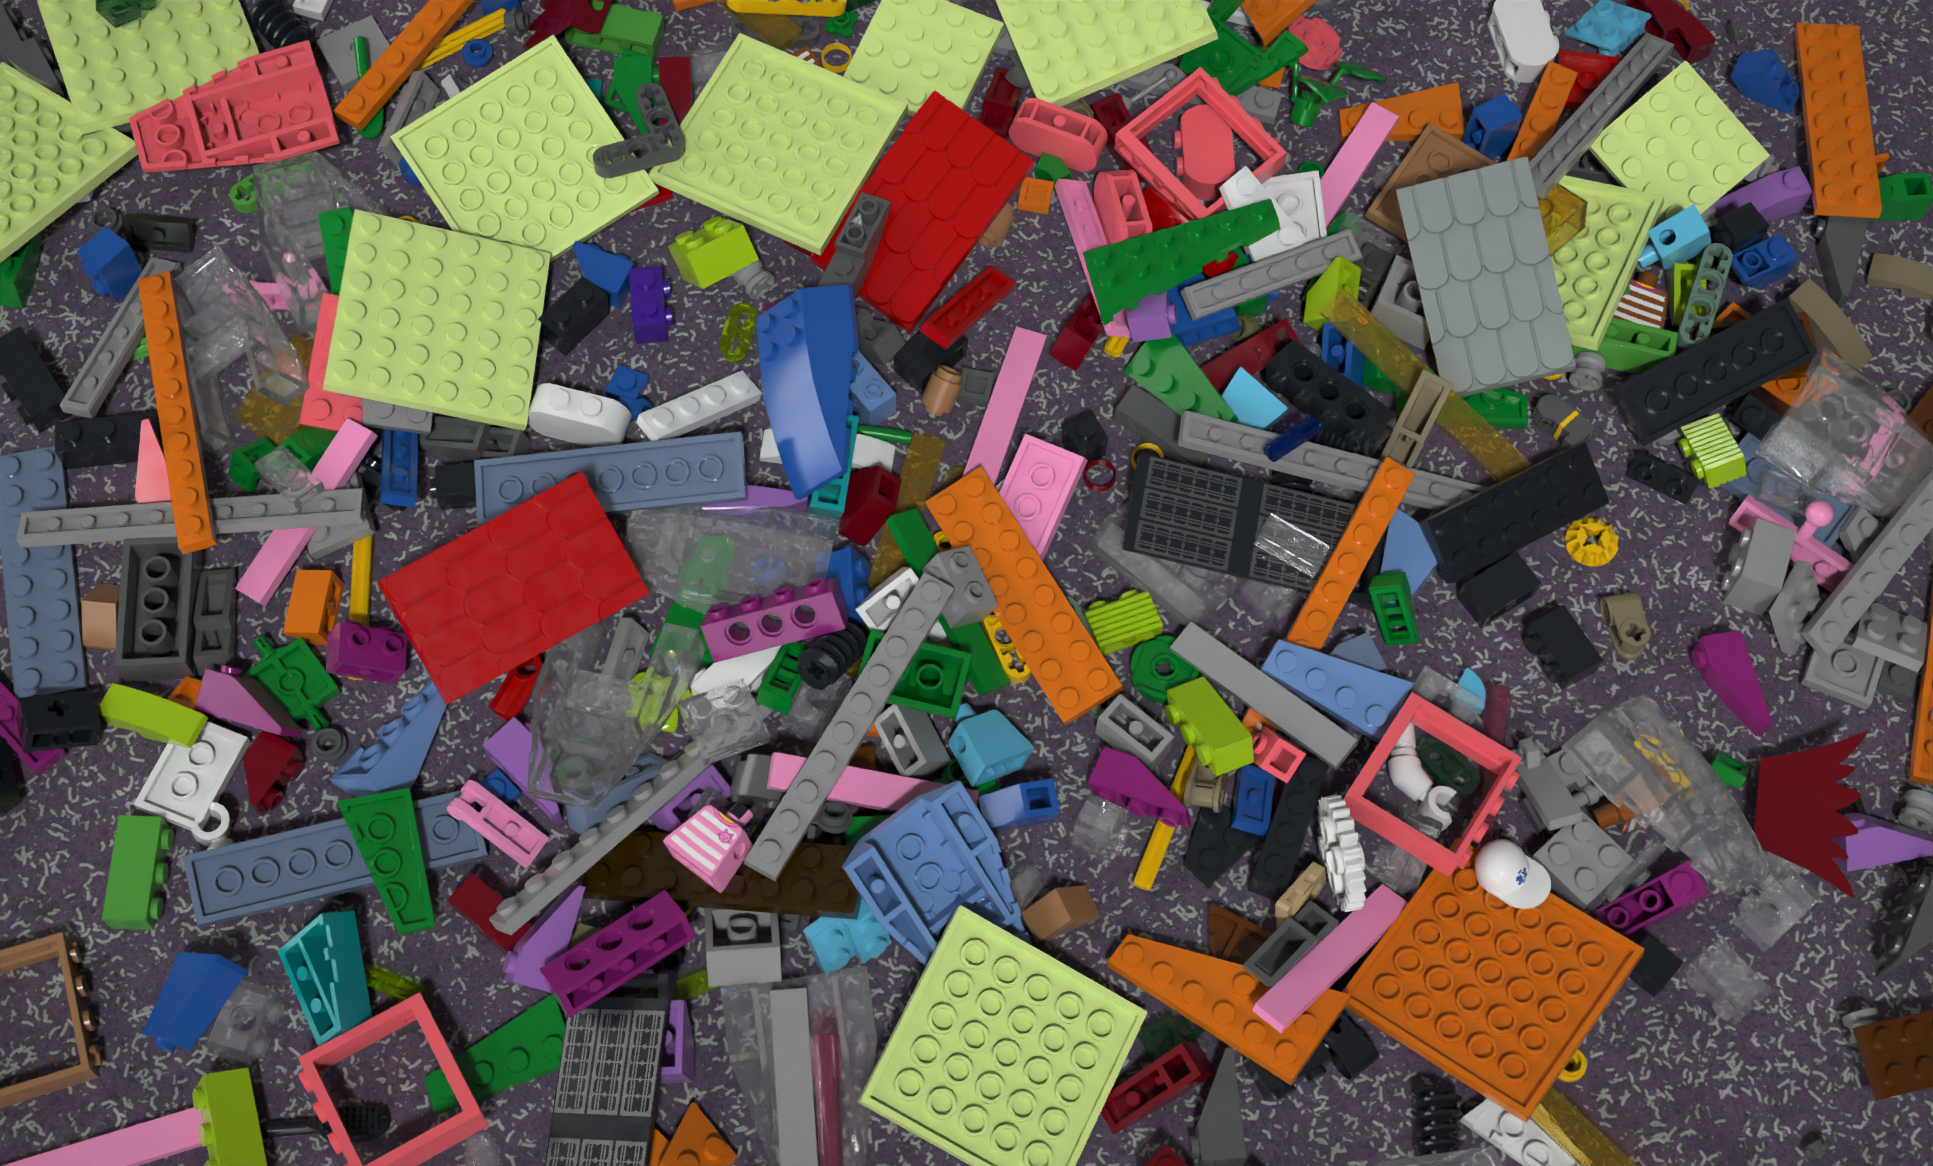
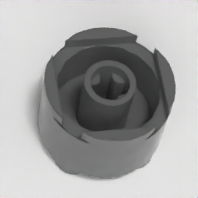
M748 754L746 761L741 755L737 756L728 798L731 804L735 805L737 802H741L754 816H758L759 810L771 812L773 815L786 792L767 789L772 756Z

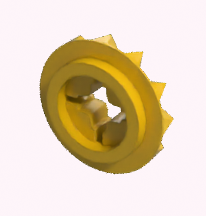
M1586 515L1580 520L1573 521L1565 534V546L1570 556L1577 562L1586 566L1597 567L1607 564L1614 558L1619 549V536L1615 535L1612 524L1607 525L1602 522L1601 517L1593 519ZM1587 534L1590 537L1601 535L1597 544L1592 543L1584 547L1588 538Z

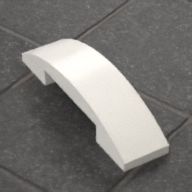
M772 428L765 429L760 461L782 464ZM856 434L851 467L858 468V471L879 465L892 473L895 445L866 435Z

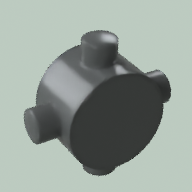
M1737 18L1731 19L1732 24H1728L1726 29L1727 36L1730 42H1735L1736 46L1741 45V40L1746 38L1745 25L1743 22H1738Z
M1823 1138L1803 1148L1805 1156L1811 1162L1831 1152L1829 1149L1831 1144Z

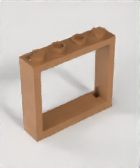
M63 932L0 950V974L58 956L60 957L81 1065L0 1089V1108L100 1078L97 1066L102 1065V1055L99 1046L96 1043H92L90 1031H94L96 1028L91 1010H86L83 998L89 995L88 986L84 976H79L77 963L82 961L81 952L77 942L72 943Z

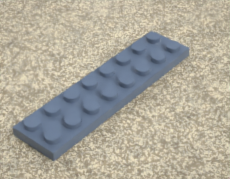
M741 431L474 460L478 527L581 471L606 515L748 500L743 434Z
M55 446L0 456V547L14 697L17 700L32 695L89 691L85 649L82 639V621L74 545L20 548L16 541L21 512L70 509L66 469L55 453Z
M461 790L412 802L425 873L488 857L483 836L464 821L452 817L447 811V806L454 798L460 797L462 794ZM473 802L471 807L476 810L475 802ZM344 818L182 856L198 928L375 886Z

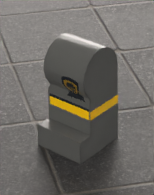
M1549 394L1541 397L1532 413V422L1535 427L1541 431L1548 432L1561 443L1558 452L1577 443H1587L1596 427L1557 395Z

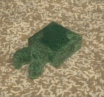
M156 0L95 1L96 11L115 28L141 18L142 10L148 11L156 7Z
M1168 1015L1141 1029L1137 1036L1154 1062L1179 1044L1188 1043L1186 1039H1199L1205 1030L1201 1027L1197 1029L1191 1028L1188 1025L1189 1019L1183 1015L1177 1023H1175L1171 1015Z

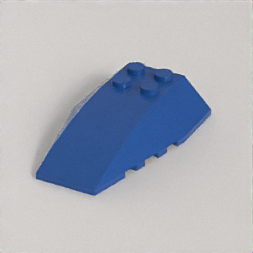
M848 284L800 288L756 318L762 398L785 473L794 497L798 500H802L847 473L851 429L846 428L847 416L853 412V401L849 399L850 383H854L856 379V368L852 367V357L858 354L859 346L853 287Z

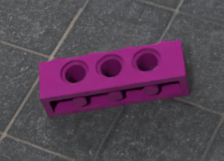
M817 578L811 580L803 587L795 589L783 587L769 596L760 598L758 595H753L735 605L719 604L713 606L705 613L700 627L713 661L716 663L843 630L846 628L849 612L837 579L825 580V578ZM808 605L814 609V612H804L799 606ZM767 614H776L781 620L773 621L768 618ZM742 622L746 624L749 629H740L734 623Z
M664 890L539 970L552 995L571 1018L696 937L685 913Z

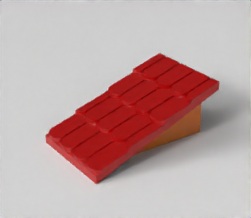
M934 90L903 129L901 136L879 162L877 169L859 190L822 255L814 253L811 257V262L824 272L826 271L836 252L834 243L861 192L890 201L891 208L882 238L857 296L910 334L1033 169L1035 160L1024 152L1022 153L1021 150L995 134L994 131L974 117L972 118L964 110L951 101L946 100L944 96Z
M582 471L377 582L446 705L650 594Z

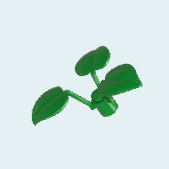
M1259 44L1253 46L1260 52L1265 53L1272 45L1264 46ZM1298 58L1288 64L1293 70V90L1290 101L1295 102L1289 120L1302 126L1313 127L1318 110L1322 109L1324 102L1328 104L1335 99L1349 97L1350 93L1336 85L1343 75L1354 74L1362 78L1375 79L1379 85L1385 83L1386 77L1357 63L1337 61L1336 66L1340 67L1333 80L1330 83L1321 82L1312 77L1299 76L1298 62L1300 59ZM1299 80L1308 85L1313 92L1302 90L1301 95H1298Z

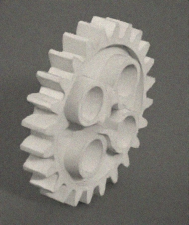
M1341 795L1321 797L1319 806H1317L1319 814L1317 815L1319 823L1317 830L1320 835L1318 836V849L1321 860L1325 864L1333 897H1336L1337 905L1340 906L1341 911L1349 912L1362 909L1364 901H1366L1364 894L1366 887L1363 881L1366 880L1363 872L1365 870V858L1362 846L1358 842V833L1355 832L1354 819L1351 817L1350 809L1346 808L1345 799L1342 800Z

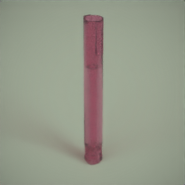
M1490 685L1486 689L1483 720L1484 735L1505 747L1511 704L1510 689L1503 686ZM1480 765L1476 812L1499 776ZM1499 811L1495 817L1488 814L1484 820L1490 826L1479 843L1473 841V846L1478 850L1487 843L1497 839Z
M839 1034L810 1036L812 1079L815 1078L819 1166H844L839 1077H841Z

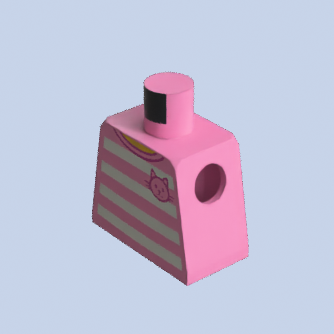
M737 802L726 815L722 814L712 805H706L669 834L663 842L673 858L721 893L752 848V843L742 828L754 815L741 802Z

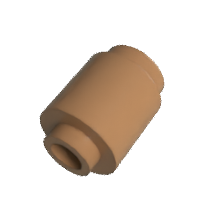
M1009 203L1004 206L978 241L980 245L986 248H993L1003 244L1014 220V209Z
M939 365L937 370L932 372L921 397V402L925 404L924 409L936 416H942L943 413H951L963 385L961 382L963 374L951 367Z

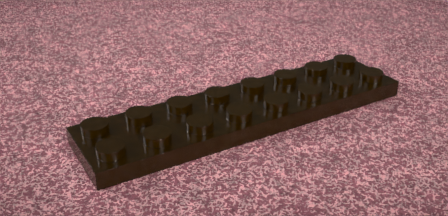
M646 831L631 832L584 873L581 886L586 887L583 895L585 899L645 903L665 890L678 906L856 920L858 919L862 899L842 868L855 846L800 842L776 882L748 867L743 861L726 888L719 893L673 858L663 842L671 833ZM750 839L752 847L757 839Z

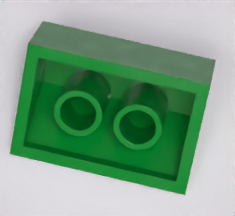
M870 630L857 679L886 633ZM924 642L887 703L956 719L971 673L972 654Z

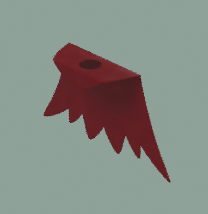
M540 0L539 5L545 11L529 26V31H537L525 43L523 48L529 46L526 50L528 51L552 35L557 36L569 26L588 33L599 34L612 0H603V8L599 11L594 10L590 6L589 0Z
M1868 731L1814 749L1774 757H1763L1760 759L1752 847L1777 855L1814 873L1852 898H1855V895L1848 880L1832 859L1847 860L1849 857L1831 838L1858 834V829L1845 816L1836 812V810L1845 808L1861 797V793L1837 784L1836 781L1844 779L1855 770V766L1840 765V763L1860 745Z

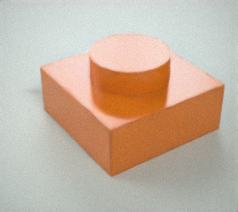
M1026 177L1021 185L1017 210L1048 215L1054 182Z
M186 676L167 700L202 713L203 711L195 709L202 680Z

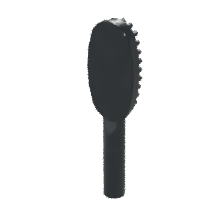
M352 1105L337 1108L353 1142L382 1136L390 1128V1114L379 1106ZM319 1118L259 1123L262 1138L320 1133L323 1138L329 1140L327 1134L333 1132L329 1122L327 1121L322 1124Z

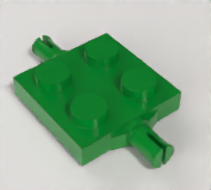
M265 635L259 636L265 648L256 638L253 641V645L263 658L255 667L244 673L243 676L255 679L295 723L307 717L316 732L322 730L316 719L320 721L324 728H327L329 722L324 718L319 709L324 703L341 692L302 637H299L285 647L277 649L273 648Z

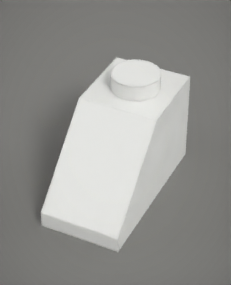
M902 567L878 585L855 608V611L869 630L883 632L891 626L918 583L919 578L911 568Z

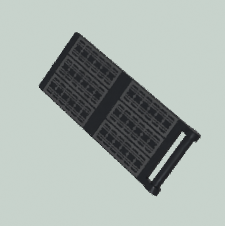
M1141 453L1137 459L1122 549L1310 594L1358 505ZM1385 531L1366 565L1363 592L1356 593L1353 589L1346 603L1354 604L1363 609H1375L1368 588L1373 577L1379 575Z
M661 970L659 974L639 973L619 986L658 988V998L602 997L571 1018L567 1015L545 1166H649L671 998L677 984V975L674 970Z

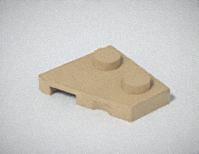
M1312 862L1305 871L1302 870L1298 874L1294 883L1275 904L1274 917H1276L1277 929L1288 917L1293 919L1310 900L1312 902L1315 901L1326 884V868Z

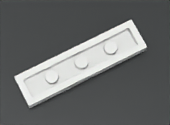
M742 370L640 413L636 423L651 441L674 439L758 402L762 392Z

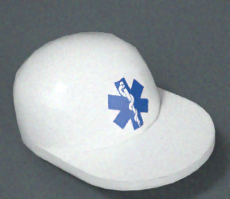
M1497 839L1489 842L1479 850L1475 858V877L1479 885L1508 905L1519 909H1530L1539 906L1547 899L1551 890V880L1548 872L1541 864L1525 855L1524 851L1514 842L1507 839Z

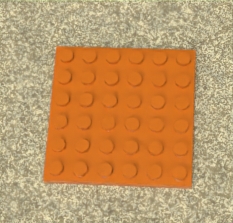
M1456 838L1449 848L1450 851H1453L1460 838ZM1469 845L1468 848L1473 851V854L1463 870L1456 866L1450 877L1436 869L1432 870L1398 918L1343 989V993L1351 995L1350 1001L1345 1008L1527 1123L1642 958L1645 948L1552 893H1549L1547 899L1542 904L1534 908L1519 909L1508 905L1487 892L1478 883L1475 877L1474 865L1479 850Z

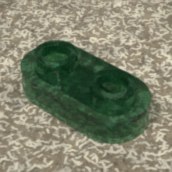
M1434 736L1423 742L1418 752V758L1421 760L1423 769L1440 786L1450 787L1457 792L1454 795L1455 798L1462 799L1471 796L1480 782L1478 770L1459 751ZM1437 753L1441 760L1433 761L1429 754ZM1454 778H1462L1466 785L1458 786Z

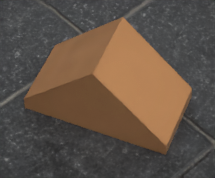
M98 583L81 600L82 639L85 648L116 651L120 585Z
M1086 885L1055 888L1022 912V917L1036 946L1101 918Z

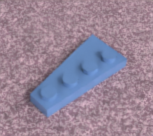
M1280 639L1276 641L1260 668V671L1376 743L1380 742L1414 684L1413 682Z

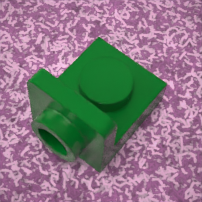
M264 437L233 450L229 467V475L232 481L240 485L247 494L254 492L257 479L269 474L263 458L276 447Z

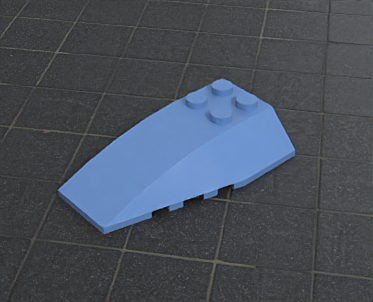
M957 780L914 798L860 838L842 866L880 926L925 966H927L956 907L959 905L1032 945L1028 932L1024 930L1020 918L1022 913L1018 902L1014 899L1009 884L1011 880L1007 868L1003 866L999 854L1001 849L998 840L961 781Z

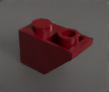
M879 465L851 473L844 513L841 517L838 533L859 546H867L885 524V521L896 510L902 480Z
M264 730L259 733L242 757L250 803L257 814L264 817L269 809L274 810L279 805L283 797L282 791L289 781H295L299 777L304 767L303 762L305 761L297 747Z

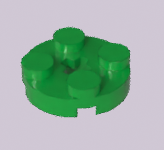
M1157 636L1155 640L1140 644L1133 653L1130 664L1132 687L1149 701L1168 704L1167 690L1198 679L1199 671L1171 652L1170 646L1175 642L1176 637ZM1163 663H1167L1170 665L1169 670L1174 673L1166 675V677L1161 676L1155 670V666L1162 667Z

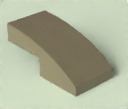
M1874 253L1867 278L1868 285L1901 289V296L1933 300L1932 266L1899 256Z

